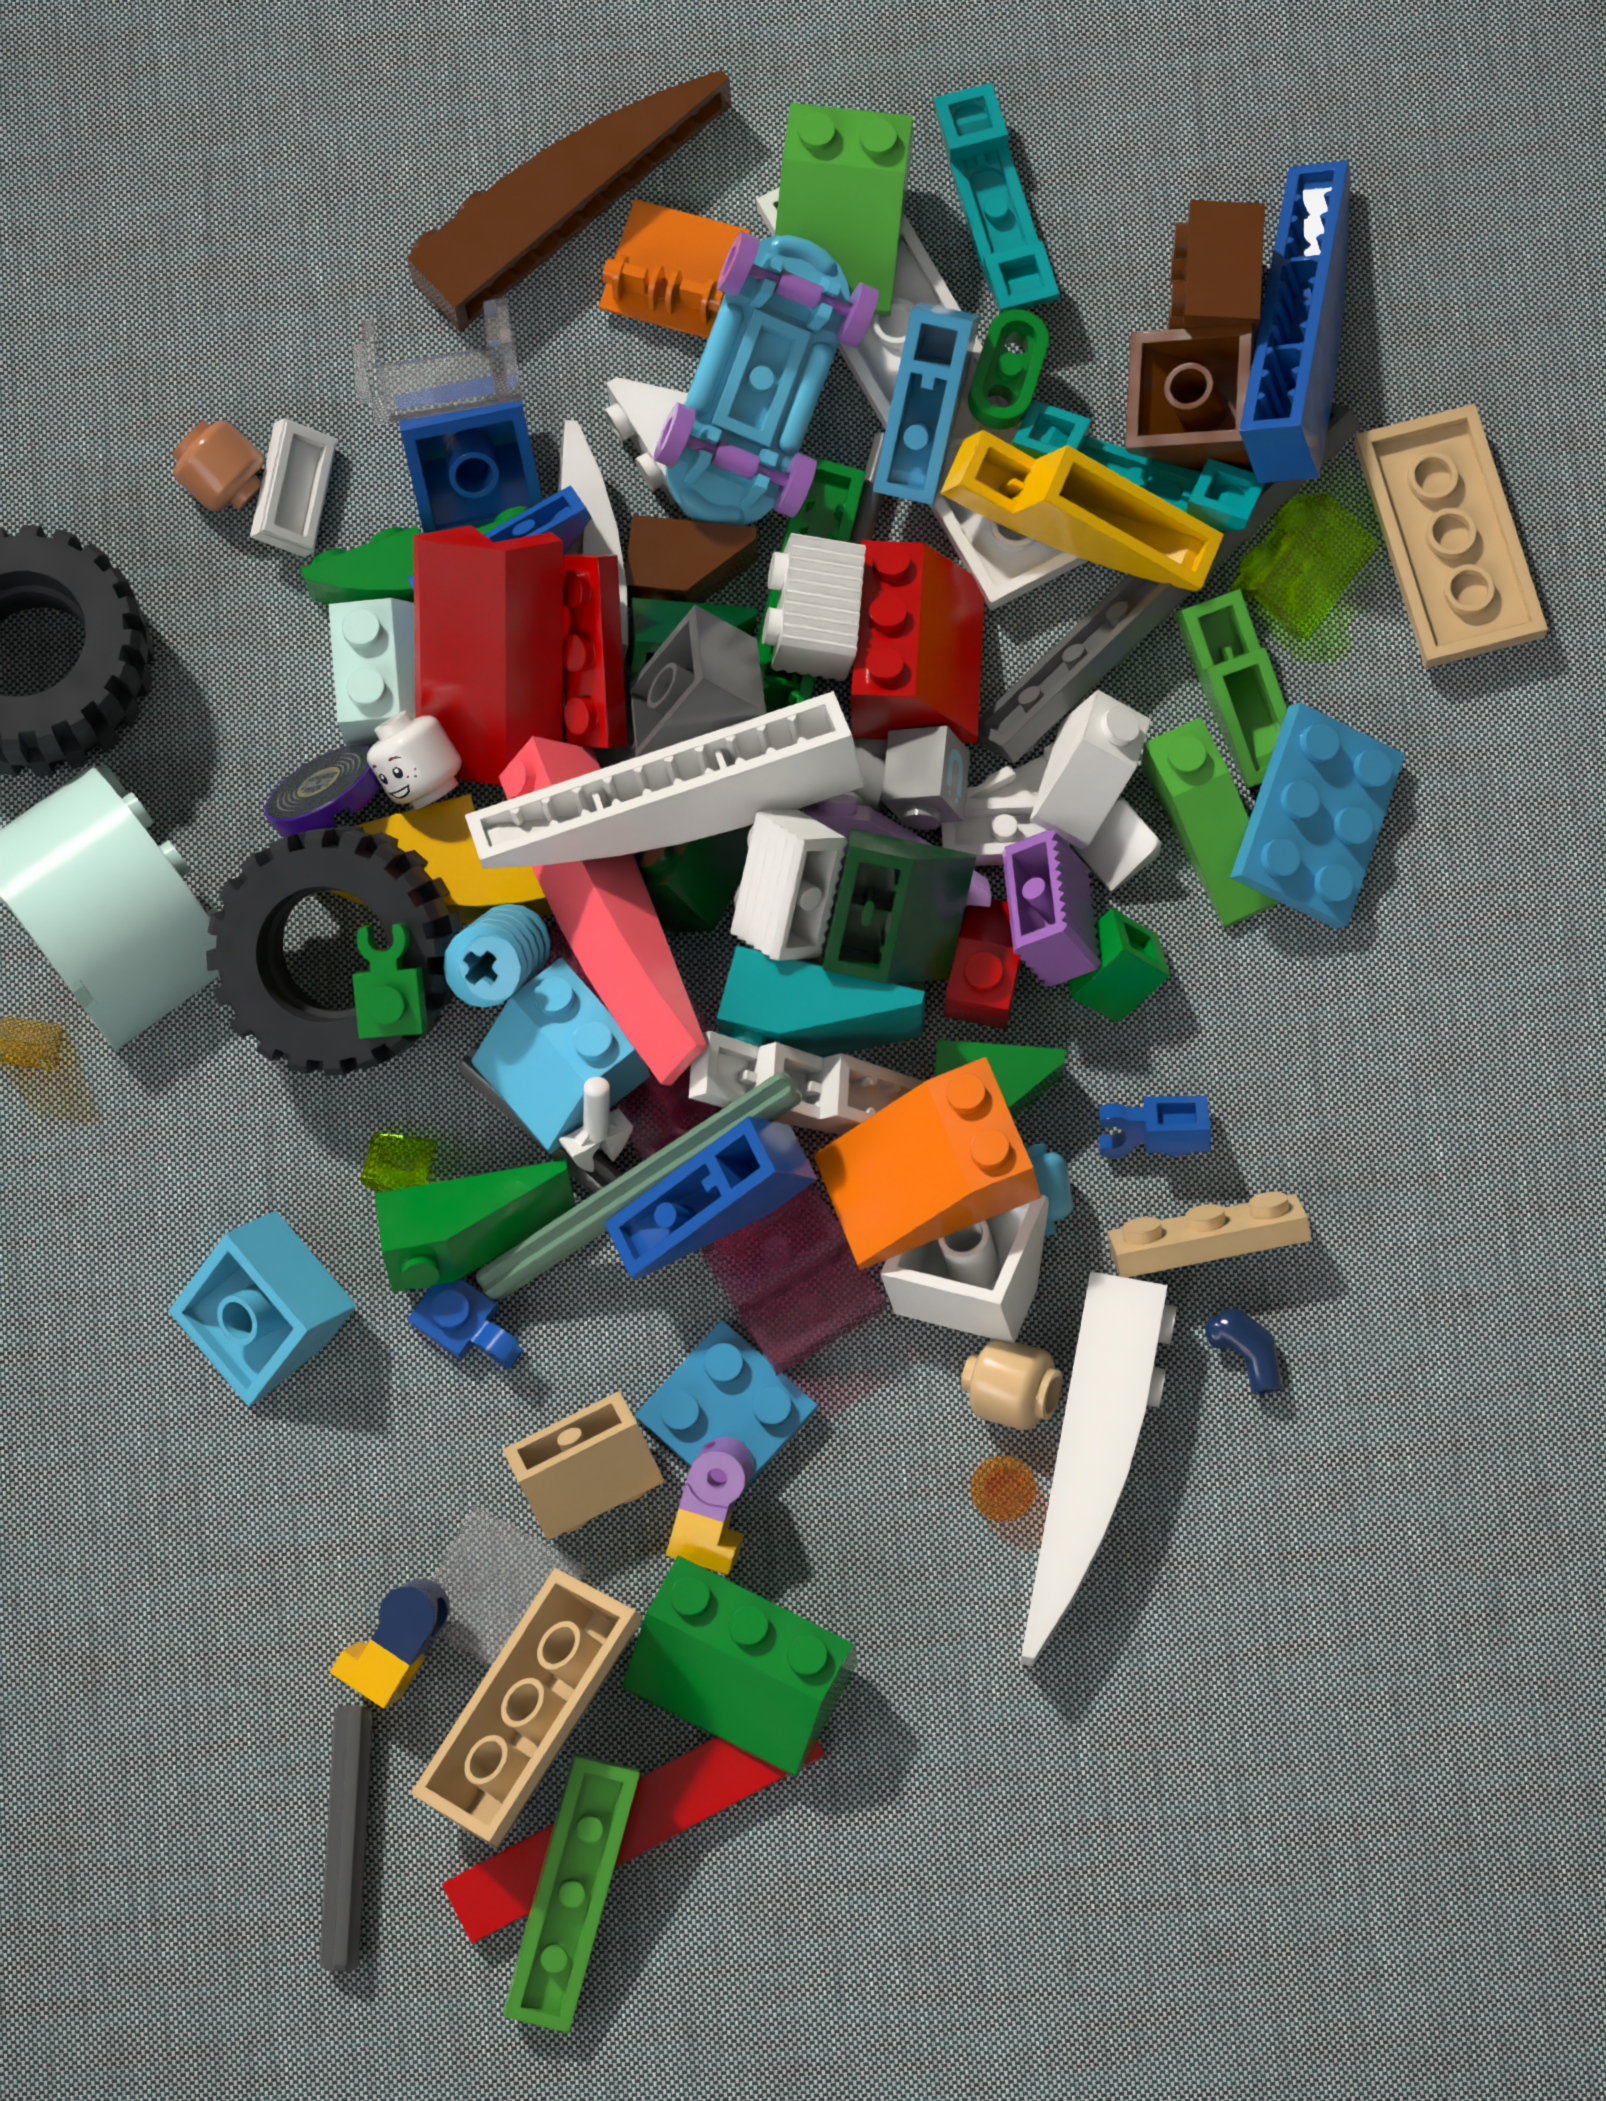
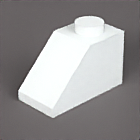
M1095 691L1061 721L1030 821L1046 830L1056 831L1062 839L1082 850L1091 843L1134 773L1151 719L1102 691Z

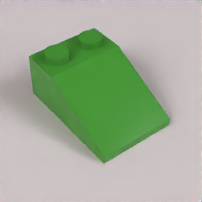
M790 103L782 159L775 236L792 235L810 240L825 249L840 265L848 282L850 296L860 282L879 290V298L874 315L891 316L913 149V116Z

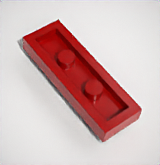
M563 555L564 719L568 744L600 748L627 746L617 555Z

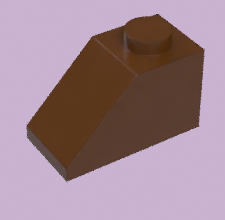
M633 515L625 570L627 607L631 608L632 598L703 603L757 562V527Z

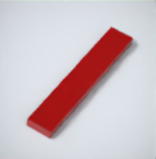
M715 1737L640 1777L635 1789L614 1870L790 1775L725 1740ZM818 1739L802 1769L826 1757ZM554 1824L442 1883L471 1944L475 1945L529 1916Z

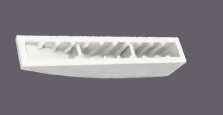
M833 691L466 814L465 817L482 868L551 865L621 856L694 841L754 824L757 811L799 809L862 788L864 783L852 734Z
M1090 1271L1022 1649L1021 1665L1034 1666L1071 1607L1101 1548L1125 1487L1143 1424L1146 1406L1157 1408L1160 1406L1166 1369L1153 1366L1157 1344L1170 1345L1177 1309V1306L1165 1304L1168 1285Z

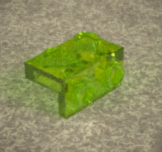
M1330 494L1298 496L1287 502L1276 515L1274 523L1277 526L1266 541L1253 548L1243 558L1239 565V572L1241 574L1230 587L1231 591L1240 589L1243 598H1255L1296 639L1309 638L1379 544Z

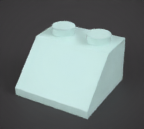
M394 598L328 604L337 723L346 746L375 744L380 739L374 729L391 717L407 711L412 720L416 719L414 603Z

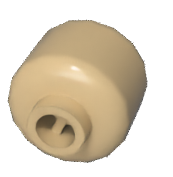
M993 1339L986 1344L980 1354L972 1353L968 1357L961 1378V1388L963 1391L969 1392L970 1407L976 1417L1020 1430H1030L1041 1419L1049 1420L1052 1417L1059 1403L1063 1384L1062 1372L1055 1369L1053 1358L1048 1351L1018 1342L1013 1344Z

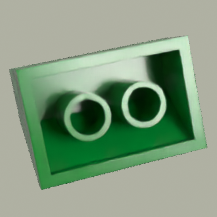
M678 1555L646 1612L622 1688L797 1778L858 1664V1658L852 1642Z

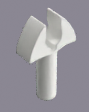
M592 1077L585 1082L583 1126L559 1139L560 1144L574 1162L588 1172L594 1171V1161L592 1158L599 1147L614 1161L626 1145L633 1129V1125L619 1108L610 1113V1085L606 1079Z

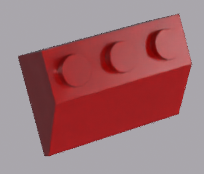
M861 540V545L866 546L860 600L857 652L853 661L852 737L888 740V732L891 730L948 726L962 743L977 744L984 597L973 575L925 543Z

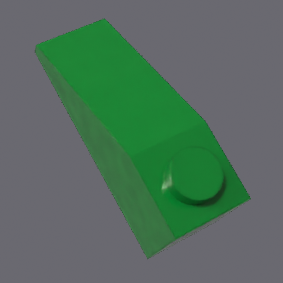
M566 1159L375 1193L381 1252L392 1293L411 1289H425L433 1285L458 1281L510 1250L575 1207Z

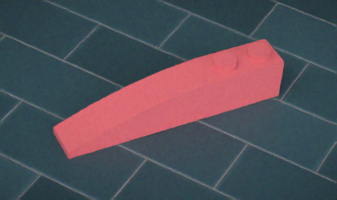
M532 736L500 774L499 779L507 800L600 770V766L594 750L591 748ZM634 854L532 866L552 913L591 984L622 1032L660 1084L671 1086L707 1047V1044Z

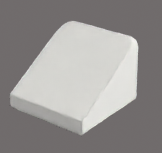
M1120 797L1114 803L1091 843L1083 850L1071 844V848L1112 894L1160 855L1161 842L1130 805Z

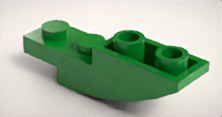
M517 506L505 510L495 518V522L476 529L485 534L526 511L529 507ZM418 525L408 529L402 527L388 528L375 534L370 539V543L348 551L343 548L331 549L317 555L310 565L300 568L312 601L334 604L394 598L414 603V590L407 578L414 574L413 535L421 534Z

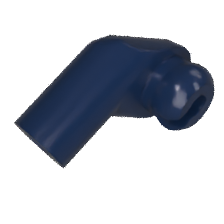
M1237 1309L1223 1310L1221 1315L1213 1316L1207 1321L1205 1334L1213 1348L1223 1350L1231 1348L1245 1358L1252 1395H1264L1283 1390L1275 1341L1270 1331L1245 1312Z

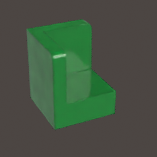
M1111 908L1094 925L1098 931L1095 937L1100 941L1096 947L1101 951L1098 955V958L1102 961L1101 965L1097 970L1068 980L1072 998L1107 1018L1120 1022L1170 975L1158 934Z

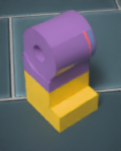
M722 1436L710 1440L703 1446L699 1456L695 1458L689 1470L666 1556L676 1559L679 1555L701 1567L726 1575L730 1573L739 1557L745 1534L730 1530L728 1526L735 1500L740 1497L754 1471V1460L751 1451L743 1442L732 1437Z

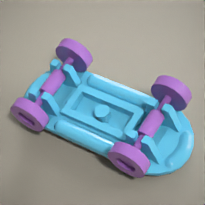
M740 231L726 256L719 275L717 290L725 294L684 404L677 402L668 415L656 445L654 461L665 465L666 482L673 500L687 516L700 522L746 526L760 520L773 507L774 511L791 518L795 517L800 510L812 484L817 461L799 453L839 341L854 348L858 346L872 320L879 298V290L860 282L850 296L848 282L840 265L825 249L810 240L792 235L771 236L759 241V238Z

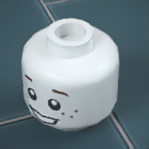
M403 711L374 729L380 740L370 748L367 753V761L386 794L394 803L407 804L411 802L414 809L417 810L441 798L458 785L454 776L459 771L462 760L438 719L433 716H421L412 720L408 712Z

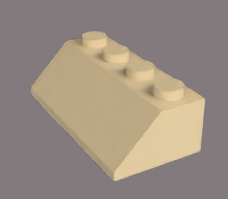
M554 1568L410 1794L498 1850L639 1628L643 1616L625 1604Z

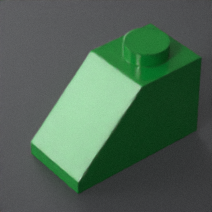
M937 1039L934 1077L986 1057L1012 1119H1014L1063 1078L1066 1049Z

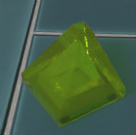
M373 1132L361 1176V1184L377 1193L430 1184L436 1152V1140Z

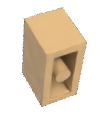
M620 1391L502 1449L547 1541L564 1532L575 1531L583 1527L590 1519L622 1503L635 1501L648 1490L665 1482L644 1436Z

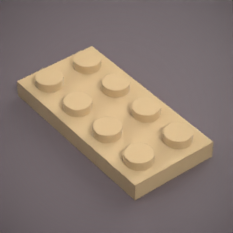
M1476 404L1356 434L1354 440L1355 449L1424 668L1545 638L1548 631L1547 624Z

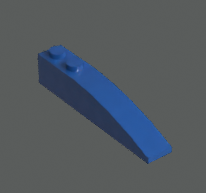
M1348 160L1292 166L1288 170L1239 430L1258 483L1319 478L1336 382L1346 290L1351 168Z

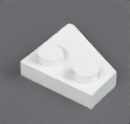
M1054 743L1044 747L1042 756L1014 770L1009 765L989 775L982 784L975 787H967L964 821L941 823L942 847L976 854L975 866L1004 865L1002 851L1005 846L1046 831V829L1031 822L1030 817Z

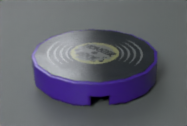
M363 744L343 746L316 757L286 777L271 793L264 806L265 817L270 825L275 828L281 837L285 838L322 827L332 828L333 825L337 824L332 816L344 808H347L350 814L361 810L376 795L381 786L367 761V753L370 748Z

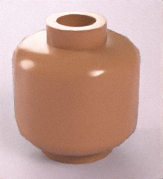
M205 420L201 421L187 434L171 454L177 460L173 470L176 481L206 509L212 512L221 511L230 503L240 511L260 491L262 481L257 477V474L263 467L264 456L258 448L227 421L220 420L212 425Z

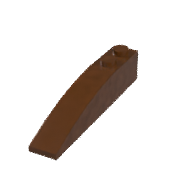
M722 70L659 91L607 114L550 145L497 181L487 191L473 193L460 205L456 216L439 231L437 229L429 230L413 245L411 254L406 257L413 284L461 332L732 105L730 78Z

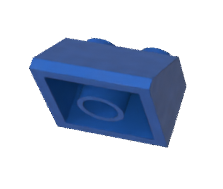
M517 378L396 403L401 437L423 533L469 525L479 528L495 522V518L505 510L517 506L531 508L543 501Z

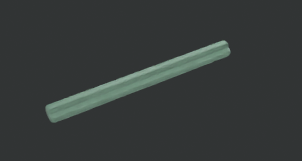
M782 1072L774 1074L479 1269L476 1277L485 1295L491 1300L504 1299L606 1232L605 1222L746 1117L750 1116L774 1121L799 1105L802 1095L794 1080L788 1074Z

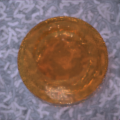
M995 1456L980 1464L974 1472L970 1487L971 1498L977 1510L985 1517L999 1522L1012 1521L1023 1516L1031 1507L1036 1493L1035 1479L1030 1469L1022 1461L1011 1456Z

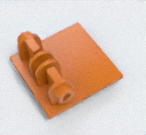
M634 199L615 258H608L604 266L602 282H606L598 306L599 310L708 339L725 294L717 290V283L724 261L739 232L743 231L750 234L751 231L746 228Z

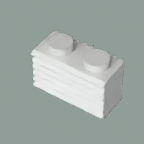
M791 533L784 552L774 551L768 574V589L778 591L777 608L768 607L762 635V644L773 646L772 669L775 671L784 669L787 673L797 672L800 675L810 674L812 677L822 676L825 679L834 678L837 681L846 679L857 652L856 645L858 641L857 634L862 596L865 545Z
M798 809L757 811L754 825L748 833L747 844L749 849L742 881L734 897L736 908L730 934L737 935L738 939L745 940L746 944L753 945L754 949L761 950V954L769 955V959L781 961L818 958L824 952L821 945L827 939L823 933L829 928L826 921L832 916L829 909L835 904L832 900V896L837 892L834 885L840 880L837 873L843 868L839 861L845 856L842 849L848 844V841L844 836Z

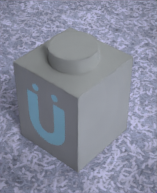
M948 726L889 731L881 800L905 826L913 829L932 830L938 828L940 823L964 821L970 751Z

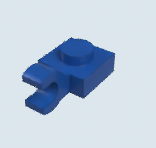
M1207 1095L1143 1097V1107H1126L1115 1103L1099 1107L1100 1127H1117L1122 1130L1114 1135H1099L1100 1155L1103 1157L1120 1158L1126 1156L1140 1143H1145L1146 1153L1184 1156L1191 1152H1211V1125Z
M462 1279L431 1286L407 1318L411 1326L461 1361L471 1347L474 1346L509 1371L524 1352L516 1338L497 1325L490 1323L500 1310L498 1305Z

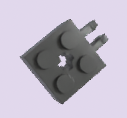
M694 605L629 683L634 738L630 741L631 745L626 746L627 750L624 751L623 760L627 761L766 714L767 708L764 700L757 639Z

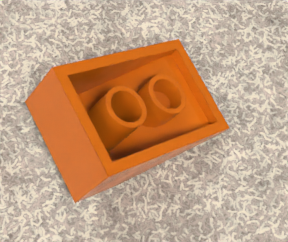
M986 1057L924 1081L813 1154L859 1270L1042 1198L1033 1165Z

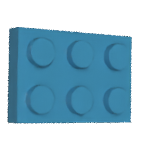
M1301 702L1288 706L1230 878L1335 929L1348 926L1405 754Z

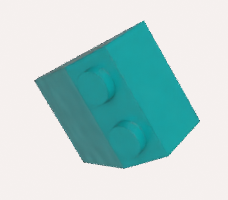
M736 945L717 1015L719 1034L757 1047L777 1042L822 1058L922 1037L925 1027L924 991L892 983H881L822 970V966L794 959L777 961L769 959L770 956L761 954V951Z

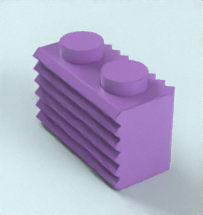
M1051 829L1005 846L1002 855L1014 954H1018L1019 959L1025 961V967H1031V973L1037 974V979L1042 980L1043 986L1052 987L1097 970L1102 961L1098 958L1101 951L1096 947L1100 941L1095 937L1098 931L1094 927L1097 921L1093 917L1095 910L1091 906L1094 900L1090 897L1093 890L1089 887L1092 881L1087 876L1090 872L1089 868L1061 836Z

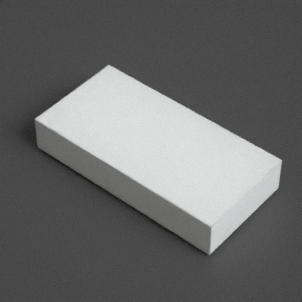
M286 418L274 423L250 533L251 538L302 557L314 553L338 441L337 438Z

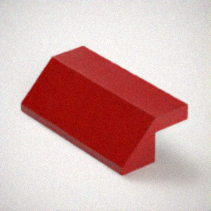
M472 525L413 535L416 718L433 716L441 723L462 760L461 767L454 776L455 779L502 786L499 779L500 774L532 736L562 742L563 540L552 532L493 542Z

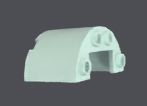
M104 764L99 769L90 765L0 830V899L30 935L114 1051H117L219 976L218 970L207 971L206 951L216 948L217 936L207 933L212 913L219 911L213 907L208 912H205L182 879L191 871L184 859L169 840L158 847L146 831V828L154 823L152 818L132 792L127 794L110 768Z

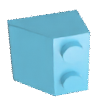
M562 957L510 996L471 1060L473 1066L549 1154H552L562 1146L559 1141L561 1137L583 1126L584 1084L588 1079L602 1077L608 1081L610 1085L611 1108L651 1076L646 1063L622 1032L611 1013Z
M275 1210L226 1233L168 1312L246 1405L250 1407L260 1401L325 1347L357 1305Z

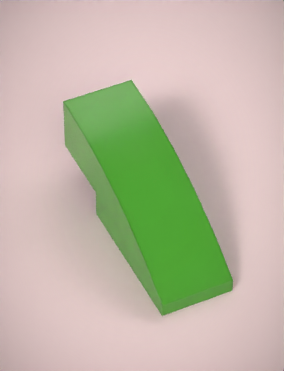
M1238 589L1173 613L1217 726L1246 788L1263 782L1287 712V707L1266 647H1260L1241 590Z

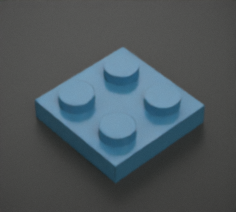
M721 1320L638 1410L635 1418L690 1468L695 1458L699 1456L703 1446L712 1439L723 1436L732 1437L743 1442L751 1451L754 1460V1471L743 1490L744 1492L819 1408L816 1402Z

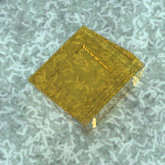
M15 1017L1 1018L0 1064L46 1071L57 1069L64 1034L63 1026L56 1023Z

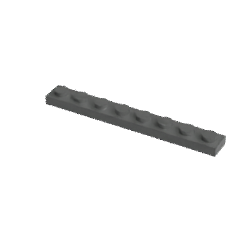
M1332 402L1321 466L1327 460L1335 457L1343 448L1344 443L1361 428L1350 408ZM1307 479L1266 483L1246 529L1219 531L1224 536L1205 582L1213 575L1215 568L1240 544L1253 537L1258 527L1282 503L1290 500L1298 493L1301 485ZM1128 574L978 719L977 742L979 745L1015 763L1023 754L1034 749L1040 742L1041 737L1067 712L1076 708L1084 699L1085 694L1111 669L1123 663L1128 653L1153 628L1164 623L1171 615L1172 610L1192 591L1175 587L1171 583H1159Z

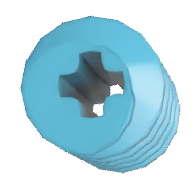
M504 904L492 907L457 934L450 942L445 951L443 965L447 984L458 998L469 1005L484 1008L500 1005L532 979L539 970L543 969L549 958L551 939L546 924L537 913L522 905Z

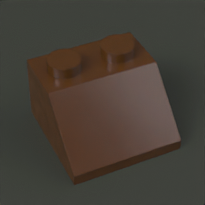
M1253 324L1131 332L1125 449L1128 453L1202 472L1208 458L1243 470L1253 469L1239 432L1258 334Z

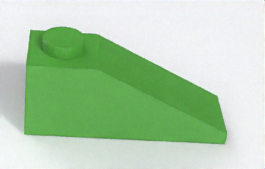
M1202 717L1144 742L1141 768L1223 928L1226 929L1280 904L1281 902L1230 878L1249 823V818L1230 771Z

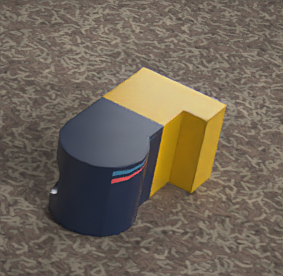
M414 1579L390 1591L382 1601L379 1609L380 1624L368 1644L359 1641L344 1649L330 1670V1673L383 1709L401 1699L447 1622L450 1614V1601L445 1590L438 1583L429 1579Z

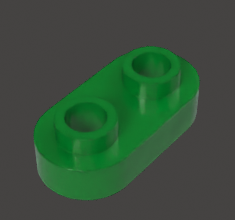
M1019 309L1008 310L999 314L990 324L968 393L970 412L978 422L992 429L1014 427L1024 419L1029 409L1049 345L1048 330L1043 321L1035 314ZM1009 343L1019 344L1025 352L1021 354L1011 353L1005 345ZM991 396H1001L1008 402V405L1005 407L995 406L988 398Z

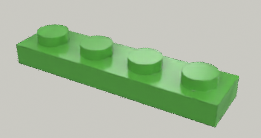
M573 1752L504 2004V2017L569 2033L640 1775L637 1768Z

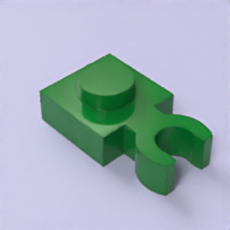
M406 922L392 925L394 940L389 950L382 949L375 943L373 925H365L358 929L357 946L362 956L370 961L371 970L352 974L359 1039L423 1034L428 1031L422 966L403 968L402 957L408 951L411 943V934Z

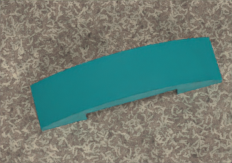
M992 82L934 97L933 104L962 212L983 275L999 313L1014 309L1022 310L1059 300L1060 293L1043 240H1038L1009 150V134Z
M1035 400L1032 401L1012 441L1011 446L1034 459L1069 445L1217 531L1246 529L1266 483H1258L1255 473L1208 458L1202 473H1198L1177 465L1130 454L1123 447L1090 437L1091 419Z

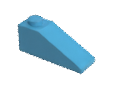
M923 302L912 307L873 492L934 505L969 372L980 315Z

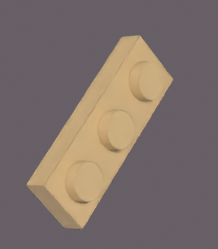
M1282 1192L1261 1193L1252 1197L1249 1203L1225 1208L1215 1204L1200 1205L1188 1210L1185 1216L1159 1220L1154 1217L1135 1218L1126 1222L1120 1229L1107 1231L1111 1257L1119 1276L1125 1278L1311 1241L1308 1216L1296 1193L1286 1195Z

